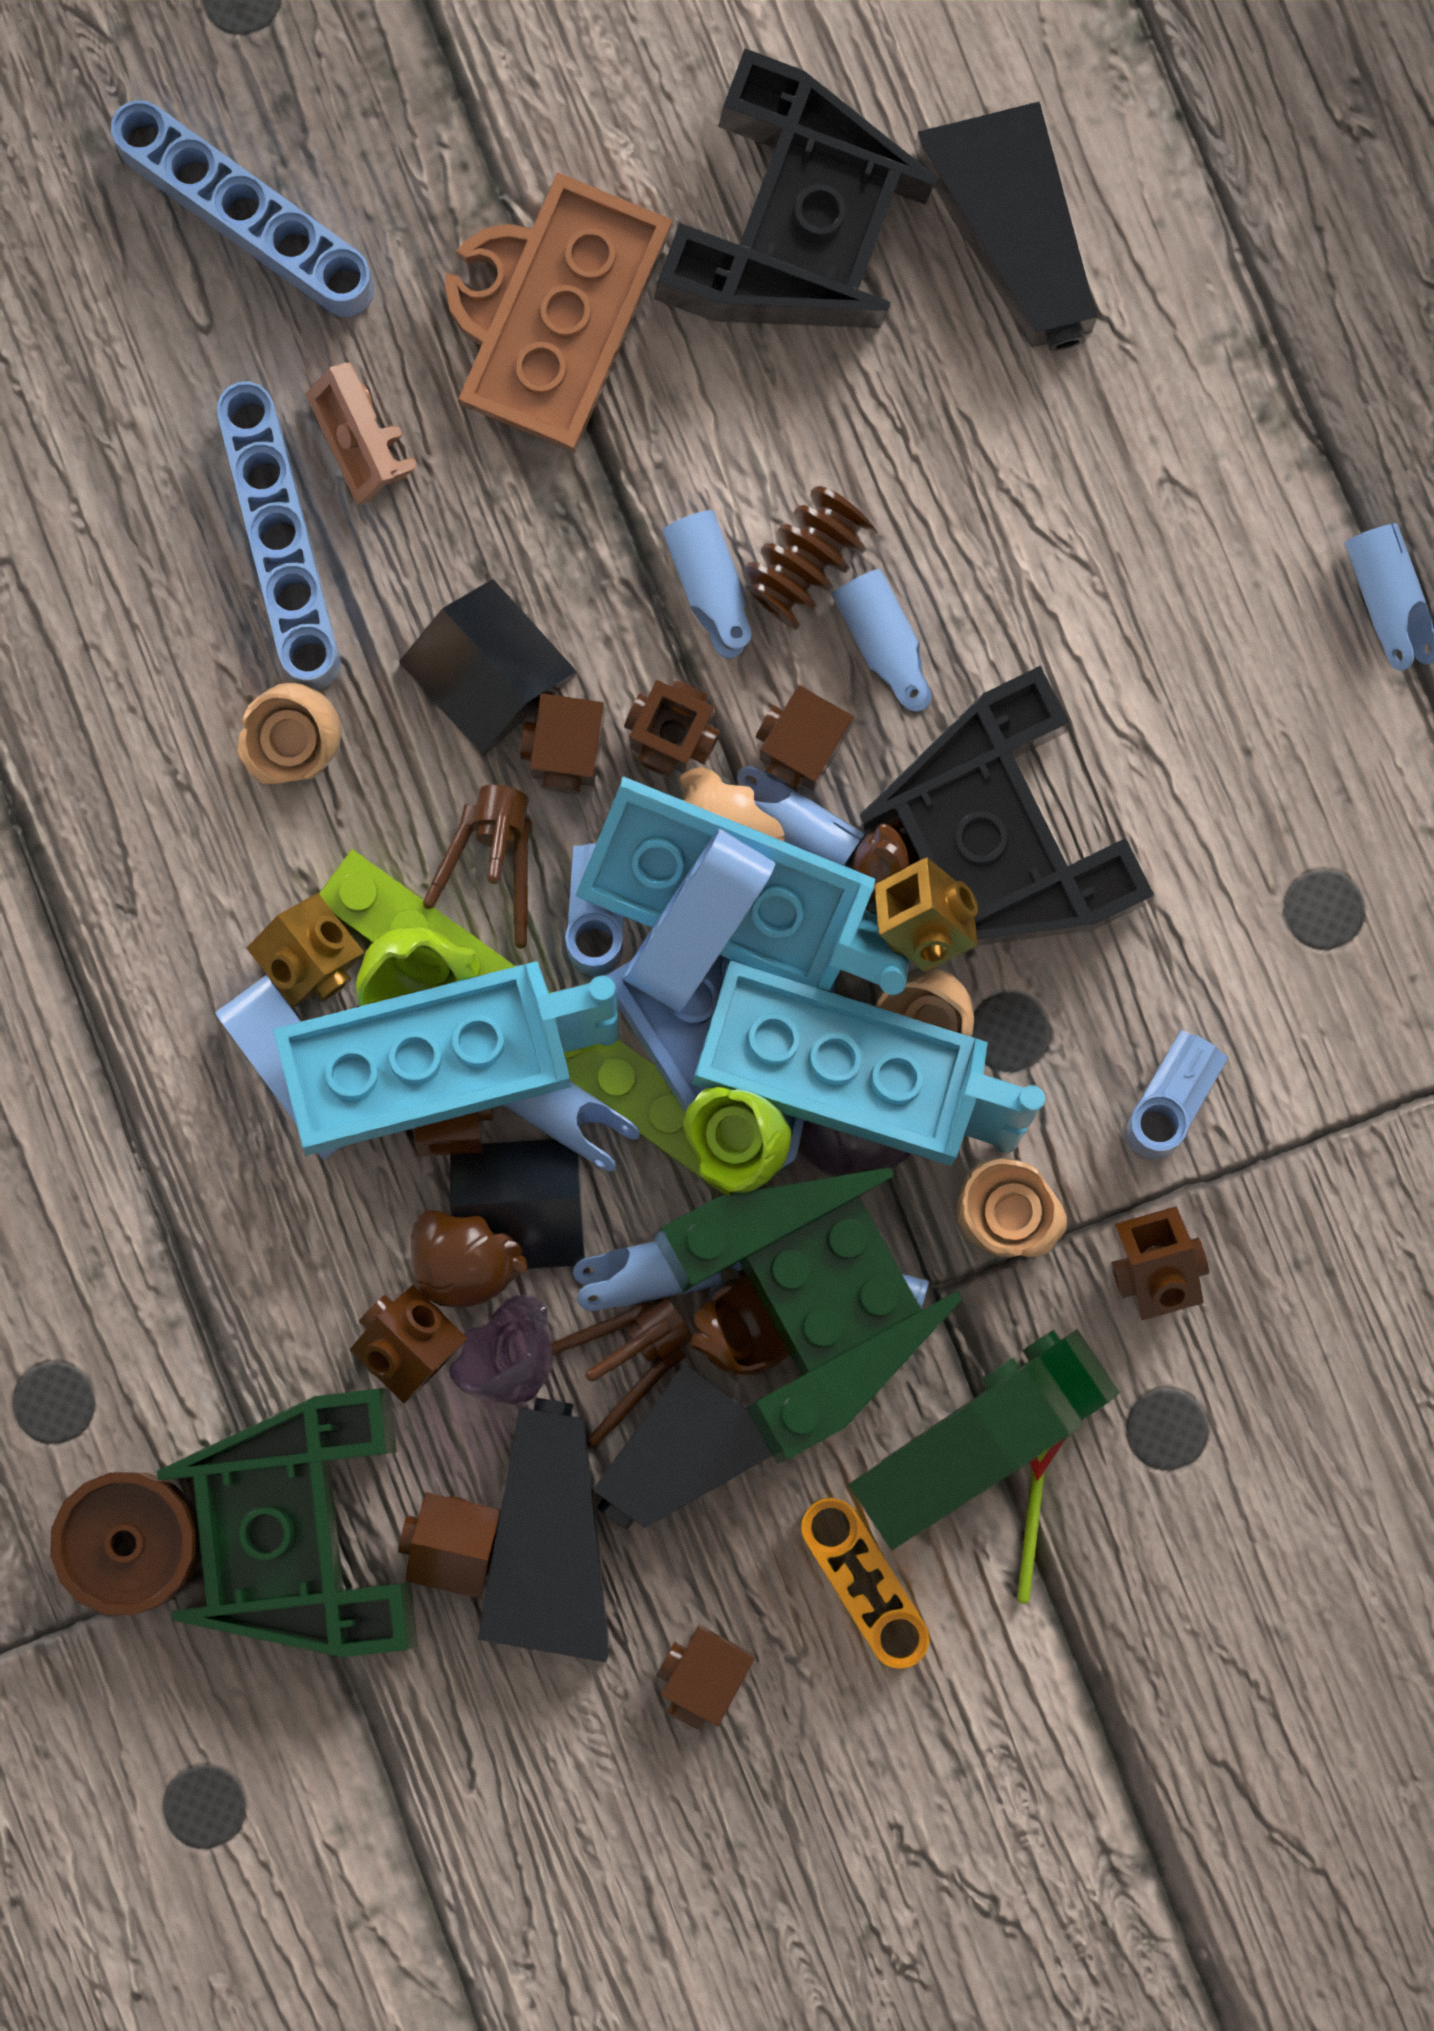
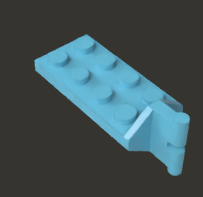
M623 776L575 897L653 928L708 842L718 829H722L774 861L775 867L759 896L719 955L743 965L828 992L840 970L880 985L881 989L889 995H897L904 990L910 960L903 954H896L888 946L885 939L879 935L877 915L865 911L874 888L875 878Z
M538 961L273 1029L305 1156L571 1088L564 1053L596 1044L612 1045L618 1040L620 1034L615 983L611 978L597 976L589 984L548 994Z
M729 961L692 1081V1085L705 1089L717 1086L728 1090L748 1091L768 1100L781 1113L952 1166L964 1136L993 1144L1002 1153L1012 1152L1045 1103V1094L1037 1086L1021 1087L983 1075L988 1044L986 1041L733 961Z

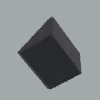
M494 579L443 607L399 661V664L482 756L486 755L539 708L541 693L555 694L577 674L575 668Z
M555 1139L484 1143L482 1144L483 1153L450 1155L451 1216L464 1218L481 1216L493 1234L505 1233L512 1237L514 1242L519 1243L522 1249L521 1255L526 1258L528 1269L571 1267L585 1258L579 1154Z

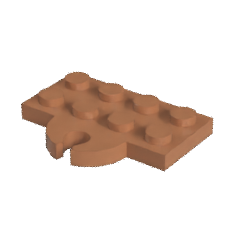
M557 172L533 228L504 224L484 228L465 240L456 250L457 257L467 264L480 261L491 264L497 271V278L490 288L483 291H473L464 285L459 275L446 273L445 289L450 314L462 333L481 346L458 398L459 405L575 453L671 233L673 220Z

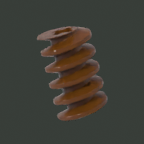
M815 486L810 493L811 500L816 509L806 505H799L794 510L793 515L800 528L790 524H782L778 528L777 535L783 547L773 543H765L761 548L760 553L767 567L756 562H749L744 568V573L751 585H746L750 594L773 616L795 630L799 628L800 623L791 608L795 604L811 611L817 607L808 591L810 586L813 585L830 592L833 589V585L824 570L829 566L847 573L850 567L841 551L845 547L860 554L866 551V547L858 535L861 528L878 534L871 522L842 495L823 486Z

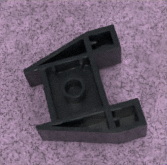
M745 48L724 102L718 127L775 148L740 244L738 245L679 223L657 282L654 299L711 321L881 328L891 302L858 289L894 193L926 205L937 176L806 71Z
M1041 665L983 693L859 814L865 831L898 816L919 861L928 857L956 882L962 881L970 888L978 905V914L975 916L977 946L1095 930L1151 903L1154 898L1151 887L1126 838L1067 866L1015 758L1067 733L1069 725Z

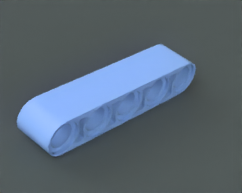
M134 100L125 103L116 111L111 121V134L123 161L132 170L327 311L339 317H352L361 314L369 307L374 297V283L367 261L359 251L155 104L144 100ZM151 126L158 129V135L150 145L140 148L128 144V139L136 128ZM201 162L209 167L206 176L200 182L185 184L178 180V174L186 164ZM251 198L259 203L257 212L249 219L234 220L228 216V210L236 200ZM301 234L310 240L307 249L301 255L286 257L278 252V246L286 236ZM342 270H351L360 276L357 287L351 292L345 294L335 293L328 288L329 280L335 273Z
M250 381L237 382L229 386L221 394L217 404V415L279 660L293 683H303L316 690H321L329 686L337 678L341 668L340 653L282 425L268 391L261 385ZM246 404H256L265 409L262 421L251 429H242L233 424L235 412ZM261 464H272L280 469L278 481L267 489H256L248 484L250 472ZM285 523L295 528L294 540L288 547L282 550H272L263 545L265 532L271 526ZM300 583L311 589L309 602L299 610L289 611L281 608L278 604L281 591L288 585ZM315 643L326 649L327 656L324 663L318 669L304 672L294 666V657L300 647Z

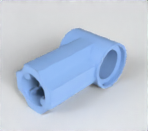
M589 843L587 845L573 846L568 927L565 939L568 958L573 967L582 974L594 977L611 972L621 961L623 954L624 916L575 897L596 845ZM591 929L603 930L610 935L613 941L612 946L601 957L592 958L585 956L576 946L578 938L582 933Z
M1180 1030L1140 1101L1128 1117L1125 1134L1130 1148L1139 1156L1150 1160L1162 1159L1172 1154L1186 1137L1188 1128L1229 1057L1222 1053L1217 1046L1198 1035ZM1149 1112L1164 1114L1173 1126L1172 1138L1165 1142H1155L1147 1138L1141 1129L1140 1120L1142 1115Z

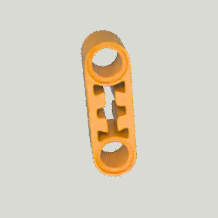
M828 1497L813 1502L805 1510L801 1519L802 1537L871 1650L882 1663L892 1668L903 1669L917 1664L924 1657L929 1646L928 1629L859 1516L848 1503L837 1498ZM826 1508L839 1509L845 1514L849 1523L847 1536L841 1543L834 1546H825L817 1542L811 1530L815 1515ZM859 1539L863 1541L867 1550L854 1555L867 1572L875 1569L880 1571L882 1578L876 1581L875 1588L883 1602L886 1604L896 1594L901 1603L899 1607L882 1611L870 1625L865 1623L862 1615L875 1610L862 1593H857L853 1596L848 1593L847 1587L853 1583L854 1578L846 1563L843 1561L836 1570H833L827 1561L830 1557L847 1553ZM896 1619L911 1622L917 1633V1641L914 1648L903 1656H893L886 1653L880 1642V1635L884 1626Z

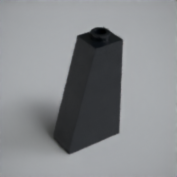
M1040 101L918 131L915 145L918 162L937 176L934 189L1031 348L1048 344L1050 351H1059L1083 343L1086 340L1085 334L1092 333L1097 314Z
M536 1397L534 1410L519 1408L478 1640L607 1662L610 1642L585 1419L572 1417L574 1404Z

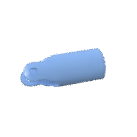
M714 510L701 511L672 522L662 529V533L692 612L708 631L716 652L724 658H735L741 654L752 635L744 612V588Z
M1392 523L1374 528L1347 540L1344 545L1375 631L1382 642L1390 665L1399 671L1407 670L1414 661V655L1422 664H1433L1434 628L1432 617L1398 524ZM1426 643L1429 644L1431 648L1430 654H1427L1425 652ZM1397 650L1402 652L1403 657L1401 661L1396 656Z
M882 569L865 573L835 590L831 596L868 668L876 672L886 683L891 685L897 699L907 709L918 712L928 707L931 702L932 693L922 674L919 640ZM914 690H918L917 696L910 698L911 693Z
M746 766L738 771L737 783L739 786L750 787L754 791V797L761 801H754L756 806L766 814L776 818L781 824L785 834L784 842L845 867L849 865L854 852L864 839L865 833L784 783L771 778L754 767ZM748 776L754 777L757 783L749 781Z
M571 1082V1088L502 1105L562 1145L586 1158L599 1168L609 1172L614 1171L616 1168L614 1160L607 1153L590 1143L583 1136L579 1128L587 1123H599L608 1125L632 1140H637L640 1136L638 1128L631 1121L573 1082Z
M655 1241L584 1258L578 1261L573 1268L575 1280L586 1285L580 1289L577 1295L578 1303L583 1309L588 1311L624 1307L683 1294ZM587 1267L594 1268L591 1273H584L583 1270ZM720 1273L684 1293L719 1286L722 1284ZM592 1295L599 1297L597 1301L592 1302L588 1300Z

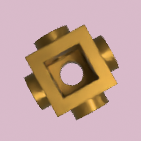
M928 857L874 885L879 935L885 939L888 946L896 954H903L924 972L978 945L975 925L978 905L972 891L964 882H956Z
M319 893L278 914L247 947V950L292 1008L315 995L321 1002H324L341 991L352 980L346 971L365 953Z

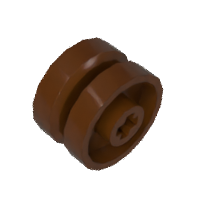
M110 1472L84 1482L62 1503L51 1527L50 1557L58 1579L78 1603L104 1615H136L170 1603L191 1583L202 1559L198 1518L194 1504L174 1483L167 1480H158V1477L152 1473ZM125 1530L134 1535L136 1548L133 1553L120 1555L116 1545L120 1544L123 1540L120 1531Z

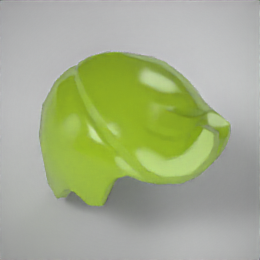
M405 927L389 930L381 934L365 952L356 980L359 1005L364 1006L475 977V971L470 965L475 962V951L472 948L458 947L443 934L423 927Z
M717 1086L714 1088L708 1087L698 1094L685 1112L683 1126L686 1137L699 1158V1174L705 1180L721 1186L730 1192L745 1193L763 1186L778 1173L787 1159L791 1143V1130L780 1110L757 1094L744 1090H728Z

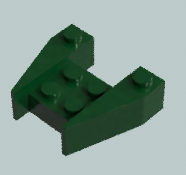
M890 1167L719 1196L661 1227L653 1235L683 1293L740 1262L798 1368L801 1377L746 1406L776 1464L794 1457L844 1429L962 1300L958 1291L922 1310L860 1198L861 1196L894 1177Z
M1053 1329L1023 1349L1022 1352L1028 1359L1027 1363L1020 1367L1013 1357L983 1377L981 1382L987 1390L888 1455L879 1464L848 1484L891 1551L1071 1435L1083 1425L1082 1420L1120 1394V1391L1078 1329L1063 1339H1060Z
M388 1388L314 1396L157 1470L158 1480L193 1477L207 1605L173 1610V1621L338 1657L404 1651L418 1646L411 1582L343 1588L330 1460L397 1453L391 1394Z

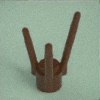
M493 784L480 788L477 804L464 805L460 826L423 900L424 908L432 909L435 906L473 831H477L476 840L479 843L491 847L487 880L491 884L499 882L505 851L513 847L514 844V943L519 949H523L527 945L528 839L532 822L525 818L529 798L525 793L504 785Z
M666 1297L652 1306L648 1301L639 1303L625 1313L569 1334L544 1347L545 1354L553 1356L636 1324L626 1331L631 1341L586 1372V1379L592 1382L596 1381L638 1353L642 1355L647 1363L657 1356L659 1358L588 1437L587 1442L589 1446H598L670 1368L686 1358L680 1348L691 1342L693 1335L678 1311Z

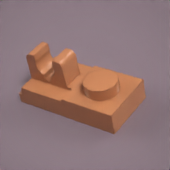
M351 362L330 367L305 393L357 506L368 503L385 485L404 480L416 468L417 464L414 457L403 461L393 459L388 447L392 446L403 434L398 426L379 429L375 421L377 417L372 408L370 393L366 386L359 381Z

